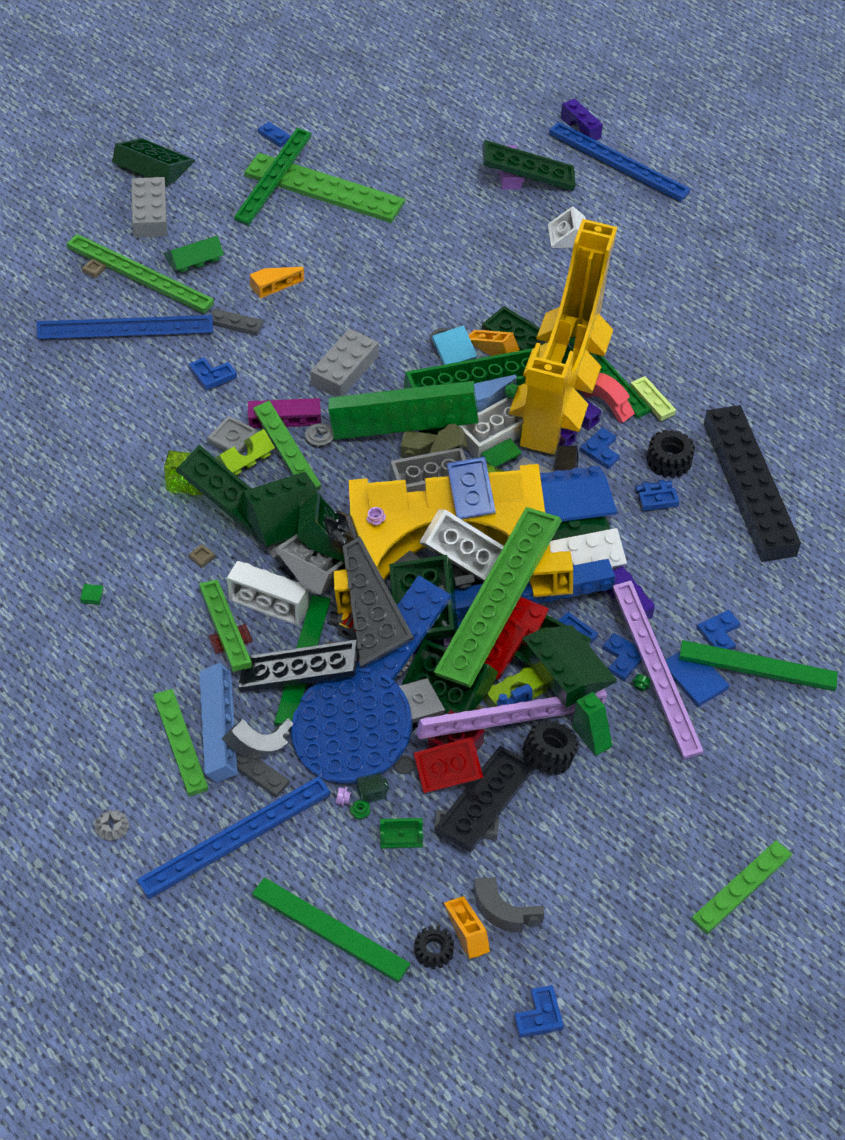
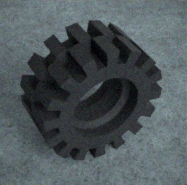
M429 926L428 931L426 928H423L422 933L419 932L417 938H415V957L419 959L418 962L420 964L424 963L426 968L429 965L432 966V969H436V966H439V969L443 968L444 963L447 965L449 964V959L452 960L454 953V939H452L451 933L447 934V929L445 928L440 931V926H437L436 930H433V926ZM431 941H437L442 945L443 949L440 953L433 954L426 950V945Z

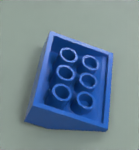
M600 466L540 473L545 513L560 517L562 522L617 514L606 475Z

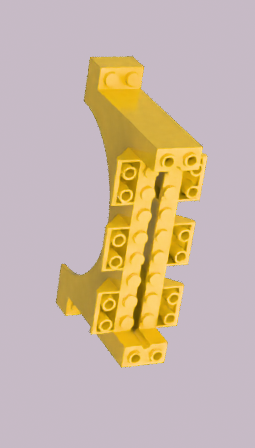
M582 219L573 244L569 271L560 307L545 313L537 335L538 340L546 341L547 343L543 345L537 343L535 348L532 349L523 376L526 377L525 384L518 386L509 411L510 415L523 418L520 446L555 455L560 441L561 428L579 432L588 403L576 390L593 393L601 366L590 353L605 356L613 333V329L602 318L600 313L610 256L615 244L618 227ZM576 336L574 349L570 351L566 364H563L562 360L565 356L570 337Z
M539 464L520 465V470L488 473L496 514L463 519V521L504 546L526 507L545 512ZM449 476L425 478L426 491L407 492L406 480L368 483V478L349 480L350 515L353 518L358 535L362 538L384 581L390 573L389 564L395 563L410 550L416 553L427 548L419 542L438 509H445L456 516ZM373 507L381 508L386 515L385 521H382L379 525H373L367 521L368 511ZM550 544L548 545L529 580L534 597L573 594L571 551L551 553ZM347 570L334 571V590L338 614L352 613Z

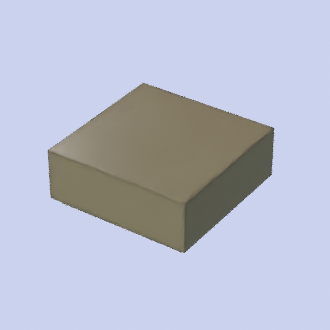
M91 259L82 267L83 273L95 279L106 270V265L94 259Z
M201 544L189 553L188 557L200 568H203L214 560L216 555L205 545Z

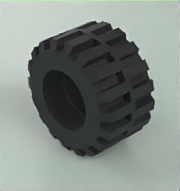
M670 429V431L663 430L662 433L657 432L656 436H652L649 443L647 464L659 476L662 474L665 478L667 476L675 478L676 475L681 477L683 474L688 473V470L691 468L695 445L692 444V439L688 438V435L682 434L681 431L676 432Z
M538 721L537 724L535 723L532 726L522 748V751H524L523 756L527 758V763L532 764V768L540 770L539 772H546L547 775H552L553 773L560 775V773H564L569 769L579 749V741L576 740L577 736L572 734L570 728H566L564 724H559L558 721Z

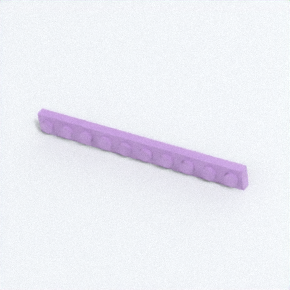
M632 581L613 585V592L683 760L703 754V748Z
M605 689L595 693L604 704L608 695ZM555 696L516 704L420 719L416 734L419 739L572 714L575 711L576 703L565 708L558 697Z

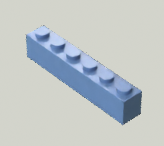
M221 663L200 671L199 681L201 690L204 773L216 783L238 774L236 752L221 739L234 726L231 671Z

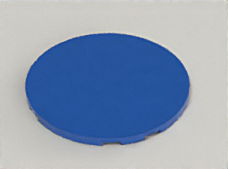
M356 668V676L320 681L305 692L293 715V725L291 726L292 743L301 762L317 777L319 776L325 781L336 784L366 782L386 772L398 761L405 751L412 732L411 707L403 690L390 677L368 668Z

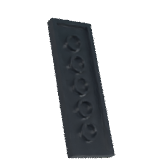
M357 640L251 655L249 657L252 667L241 670L238 688L242 693L356 676Z
M502 746L497 748L482 767L483 778L471 781L435 827V833L470 853L534 771L532 764H528L526 759Z

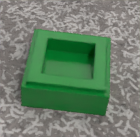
M84 584L80 602L83 604L100 605L104 591L103 585Z

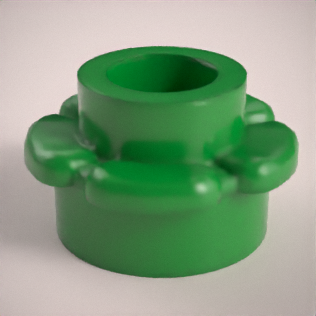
M514 382L510 385L507 384L504 395H507L508 400L509 398L514 399L518 385H515Z
M637 674L635 679H632L636 689L641 691L650 689L651 681L648 677Z
M357 800L350 807V812L358 820L365 819L371 812L369 809L370 805L366 801Z

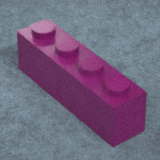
M320 398L270 400L285 427H304L321 423ZM269 400L248 401V422L250 427L254 429L263 428L253 408Z

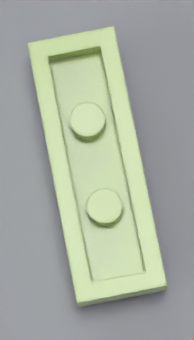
M646 376L631 382L630 386L652 409L651 411L660 421L675 415L676 409Z

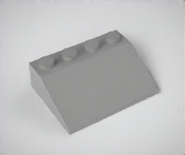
M296 534L278 546L275 551L304 587L308 588L311 593L322 594L334 584V571L347 570L345 563L314 551L306 544H301Z

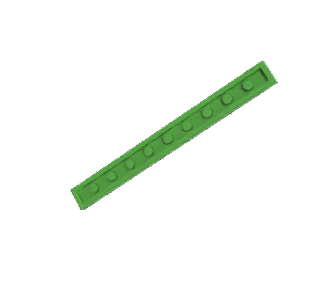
M76 234L67 242L68 249L86 258L94 259L106 265L107 268L203 314L214 305L213 298L79 234Z

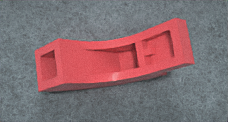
M599 373L593 393L582 391L585 398L596 396L604 400L619 423H623L635 414L627 400L630 397L627 391L619 382L606 374Z

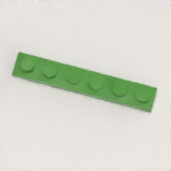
M270 400L254 407L255 415L291 474L295 475L306 471L316 490L321 489L319 480Z
M218 579L199 583L200 592L232 672L251 668V659Z
M173 689L153 694L188 797L208 791V785Z
M777 840L774 841L692 917L691 921L708 935L791 858L792 853Z

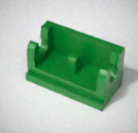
M509 438L482 452L480 457H485L487 470L490 471L513 458L515 460L518 459L522 452L512 439Z
M423 818L380 819V849L423 848Z

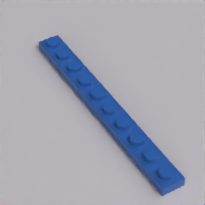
M559 121L549 129V135L680 202L690 193V188Z
M212 315L36 321L37 339L213 333Z
M318 776L137 879V884L147 899H150L330 796V790Z

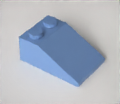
M516 375L474 384L478 413L506 398L507 395H504L506 386L512 382L516 385Z

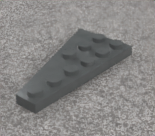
M359 536L343 546V553L348 574V587L350 589L354 628L356 630L357 648L360 656L359 662L360 667L364 668L415 638L367 547Z

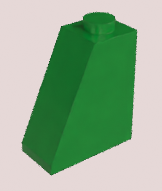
M591 692L576 701L572 728L592 753L597 756L610 749L612 741L606 708L595 693Z

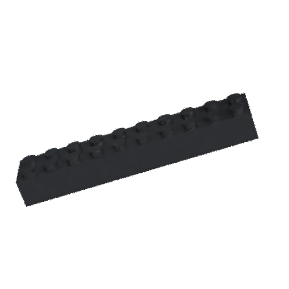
M741 405L706 410L704 419L705 429L761 562L797 557L801 541Z

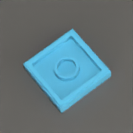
M464 325L432 336V341L443 365L477 358L476 351Z

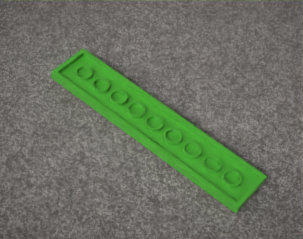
M258 153L244 171V176L260 181L275 158ZM294 163L277 185V187L389 223L394 221L405 204L404 198Z
M528 507L524 509L434 671L436 676L471 688L562 520L560 517Z

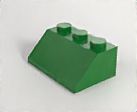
M218 235L163 253L173 271L179 270V273L189 270L188 266L194 265L195 268L205 265L204 261L210 260L211 263L220 260L219 256L224 255Z

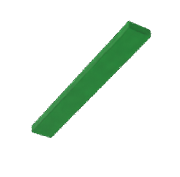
M296 128L234 216V221L247 226L251 224L312 137L311 132Z
M576 336L570 337L569 345L573 349ZM590 353L601 366L599 373L612 377L627 391L630 396L627 400L634 410L635 414L633 416L636 419L651 413L652 409L604 356Z
M311 596L296 649L319 645L331 598ZM308 683L285 686L274 726H278L287 718L292 722L294 712L297 710L301 698L305 694Z
M682 640L680 645L679 660L835 691L837 688V671Z
M265 877L252 893L253 898L398 984L410 968L408 961Z

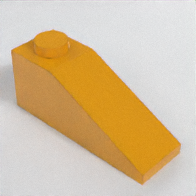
M264 268L249 274L250 287L261 299L304 281V268Z
M473 330L468 335L474 347L490 356L520 350L512 332Z
M463 896L444 902L460 944L469 959L489 953L487 930L466 898Z

